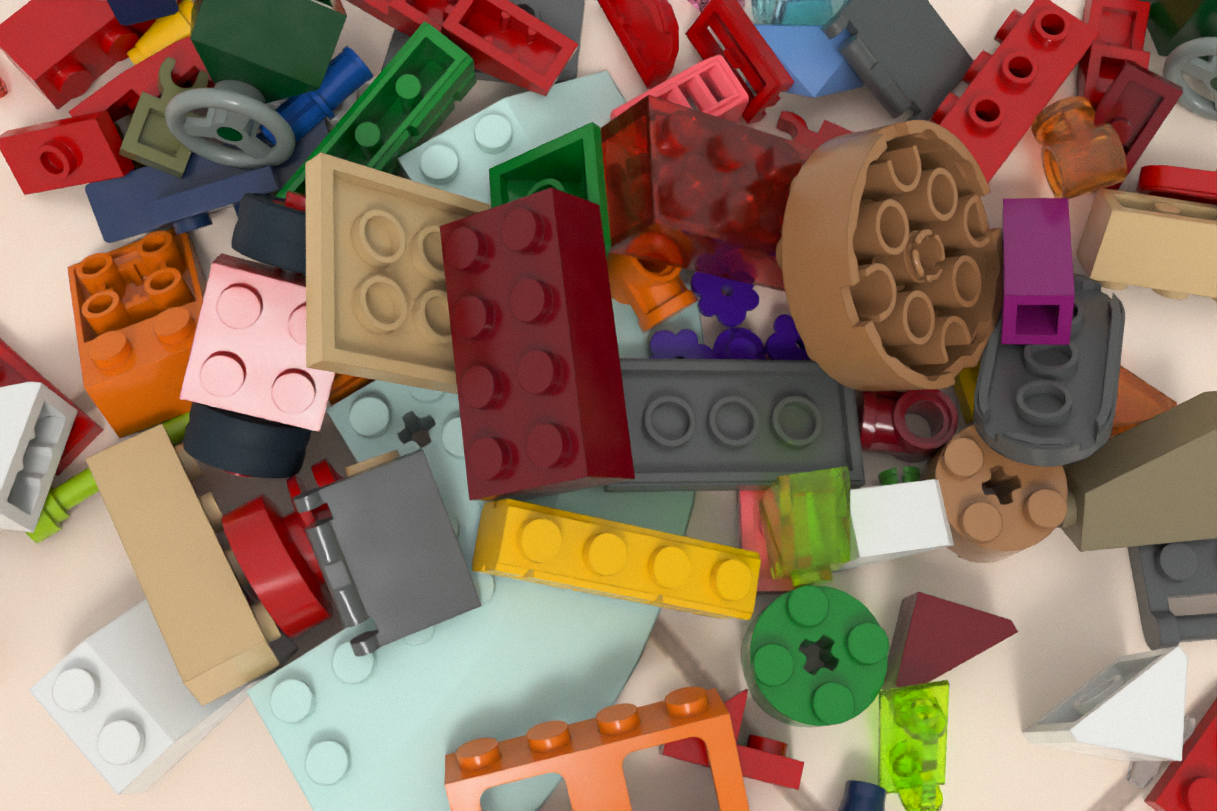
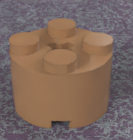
M975 424L960 431L929 459L920 476V481L939 480L954 546L946 548L958 554L959 556L957 557L970 562H996L1034 546L1049 536L1063 522L1067 514L1068 487L1063 466H1033L1008 459L995 452L982 440L975 428ZM984 484L987 489H992L995 495H985L982 485Z

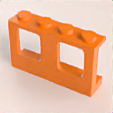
M684 687L667 694L664 701L640 707L628 703L616 704L600 710L596 714V718L572 724L559 720L547 721L533 726L524 736L499 742L494 738H479L461 745L455 753L445 755L444 785L451 811H483L480 797L486 789L546 773H558L565 779L572 811H632L622 767L624 758L634 751L689 737H698L705 742L719 811H750L730 714L716 688L705 690L701 687Z

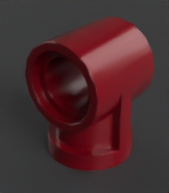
M938 389L909 390L907 392L858 391L856 397L862 451L891 454L897 460L907 463L923 462L941 449L956 432L958 425L957 409L952 400ZM916 414L923 417L930 426V437L922 438L913 434L906 425L905 415Z

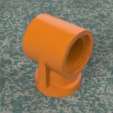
M651 222L639 224L610 248L606 259L611 297L622 304L631 305L639 319L637 323L643 333L668 321L698 301L692 289L688 290L679 276L683 266L681 246L671 231L662 225Z

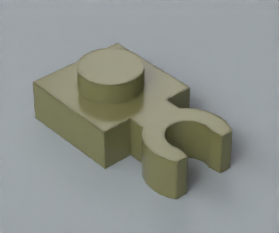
M167 57L161 64L157 76V87L162 95L161 99L142 91L119 155L181 179L192 151L182 145L169 131L165 121V109L169 101L180 92L194 88H207L208 73L200 70L192 87L180 88L171 78L176 59ZM191 111L185 115L186 117L204 118Z

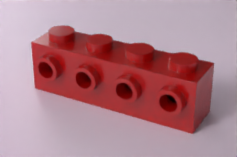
M1034 0L1024 14L1014 9L994 37V40L1001 45L993 55L982 50L962 79L963 82L969 85L960 98L950 92L934 113L930 122L946 128L966 146L979 165L988 184L1100 32L1050 0Z

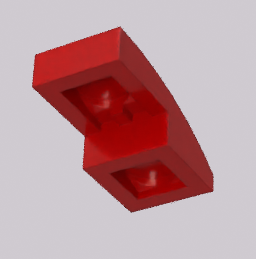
M1139 0L1085 1L1082 21L1100 33L1078 63L1079 104L1097 106L1127 59L1148 69L1151 52L1143 51L1151 2Z

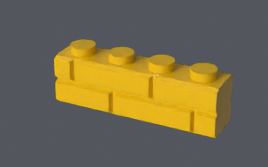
M507 498L484 503L472 559V571L561 589H572L577 592L680 612H692V614L711 618L750 620L752 613H754L761 559L760 553Z

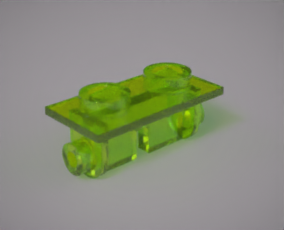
M948 680L879 691L878 786L885 788L887 794L897 793L902 806L907 811H940L943 806V794L939 785H945L950 685Z

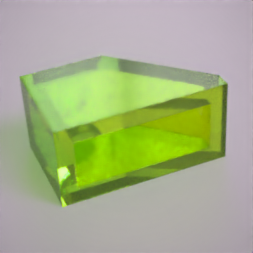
M848 466L777 477L758 502L772 579L791 577L793 588L832 582V571L838 570L850 561V475Z

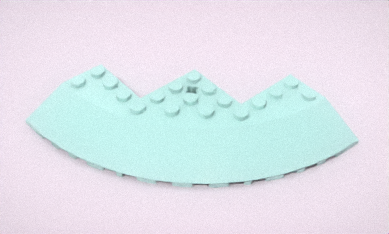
M607 70L554 84L546 97L532 91L505 97L397 158L403 178L490 204L491 209L490 168L588 123L594 122L601 129L611 247L638 225L622 196L612 187L609 181V170L624 164L630 170L632 182L634 184L639 183L634 178L631 170V163L636 158L610 118L612 110L627 102ZM691 260L683 263L679 274L688 290L691 289L690 280L694 274ZM612 298L619 358L648 359L652 356L649 351V341L660 330H668L677 334L683 329H690L697 335L698 344H704L701 316L697 307L698 301L668 321L643 333L637 323L639 319L631 305L622 304ZM375 380L327 408L326 411L358 463L394 450H398L401 457L423 449L482 606L384 645L370 654L358 657L354 655L350 640L364 632L377 630L373 617L368 618L361 624L340 631L247 689L246 692L313 811H451L444 785L445 755L455 753L461 745L479 738H494L499 742L524 736L533 726L547 721L559 720L572 724L596 718V714L600 710L614 705L639 663L661 608L577 592L572 589H561L473 572L472 559L481 511L484 503L491 501L469 500L458 394ZM420 430L428 431L432 442L420 448L418 443L411 441V436ZM604 485L525 500L523 502L685 537L694 505L695 491L604 492ZM546 773L488 788L480 797L483 811H539L563 780V777L558 773Z

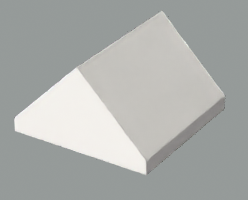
M1179 646L1121 656L1022 733L1030 744L1116 760L1182 761L1188 657Z

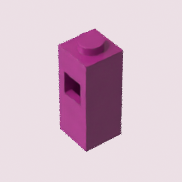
M1068 198L1003 199L1001 228L1003 242L1001 344L1069 345L1075 290Z

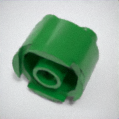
M804 585L781 595L753 619L745 633L741 646L743 673L753 700L774 719L795 727H822L841 724L861 714L879 694L887 672L889 640L884 629L880 627L873 614L855 597L831 587ZM816 644L821 649L819 658L825 664L824 667L808 673L803 668L807 657L799 651V648H806Z

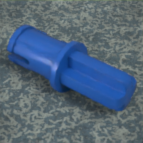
M346 45L330 61L320 89L292 96L275 111L289 123L295 135V142H297L324 117L331 121L335 117L332 111L374 76L360 57ZM260 124L259 129L261 133L274 146L276 144L275 137L267 128Z

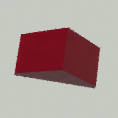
M916 592L902 599L888 655L886 677L881 690L887 700L904 697L1016 634L1018 630L1010 619L922 592Z

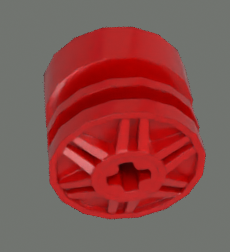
M327 458L311 465V471L318 487L343 479ZM296 474L286 481L288 494L295 509L290 513L284 515L270 498L261 493L227 512L221 518L227 540L248 582L275 623L288 637L293 639L333 616L331 599L325 586L326 582L304 530L311 523L332 517V513L328 503H324L310 511L297 512L292 500L293 497L309 489Z

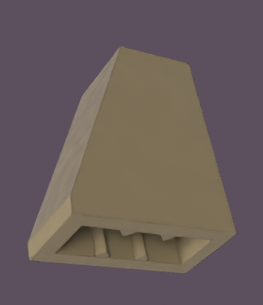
M1217 391L1203 392L1108 439L1106 444L1092 456L1073 464L1063 465L1068 487L1067 514L1057 528L1063 530L1080 552L1217 538Z

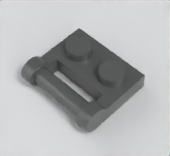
M1217 538L1127 547L1143 635L1147 646L1151 650L1178 646L1179 642L1217 640V613L1174 616L1168 604V598L1217 595Z

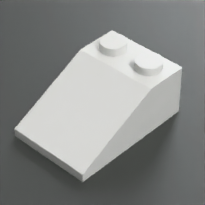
M245 590L251 602V605L257 603L255 599ZM144 599L85 639L33 685L29 691L117 795L146 793L249 697L246 692L247 689L275 673L281 666L201 706L184 685L148 601ZM277 625L282 637L270 642L282 666L299 648Z

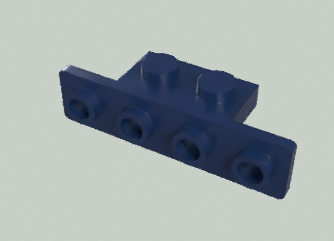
M323 118L296 142L292 156L276 167L269 165L259 169L234 168L215 163L193 152L190 154L181 179L146 166L130 171L124 177L89 183L86 185L85 191L102 237L107 243H114L173 225L176 235L213 225L210 213L234 207L238 217L241 199L245 193L265 195L278 193L329 134ZM262 133L256 134L258 139L269 147H273ZM228 143L220 144V145H223V146H226V147H230V148H234V149H239V150H241V149H240L239 147H237L236 145H232V144H228Z

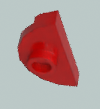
M597 0L646 88L652 89L666 81L672 73L679 51V26L671 4L667 0Z

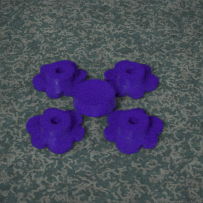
M722 256L714 258L710 262L709 268L698 269L691 277L690 286L694 294L700 297L697 304L699 312L706 317L716 315V318L722 325L731 328L726 329L716 338L712 349L707 345L698 344L697 335L690 329H683L677 334L668 330H660L649 341V351L652 356L648 359L766 360L767 353L772 360H811L806 353L804 343L790 315L782 314L774 320L773 329L775 333L767 338L765 346L752 331L736 327L745 320L746 311L754 310L759 304V295L752 289L756 284V274L749 265L745 263L731 265L730 261Z

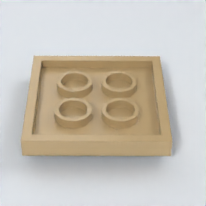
M319 153L305 163L306 368L458 394L439 226L490 209V204L328 154Z

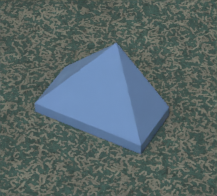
M754 24L795 82L788 91L783 92L815 98L863 87L864 82L838 51L842 43L851 37V33L847 28L836 37L828 39L821 30L823 25ZM746 79L747 86H751L748 80Z

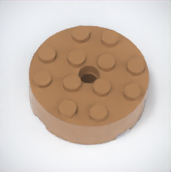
M910 120L837 136L819 146L809 156L798 175L791 182L782 226V238L779 240L776 248V259L783 273L789 309L809 358L817 362L831 378L848 388L858 391L933 390L950 387L955 384L954 378L963 368L977 366L982 359L983 350L988 344L989 337L996 328L1002 301L1003 242L1001 229H989L981 196H985L991 191L979 165L966 146L946 128L926 120Z

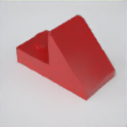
M748 689L742 690L725 700L723 703L730 714L742 776L788 789L799 790L804 762L786 757L789 744L751 734L748 735L746 746L737 744ZM689 737L660 745L659 755L710 768L705 742L698 737Z

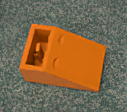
M174 228L166 231H155L147 234L139 241L107 253L92 254L80 263L67 267L83 386L117 436L121 439L190 412L192 401L179 398L207 280L189 232L176 235Z

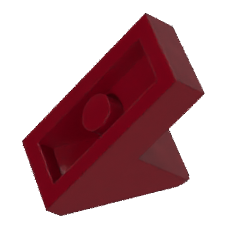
M1127 59L1099 104L1092 106L1059 167V171L1095 190L1097 188L1118 190L1182 95L1183 87Z

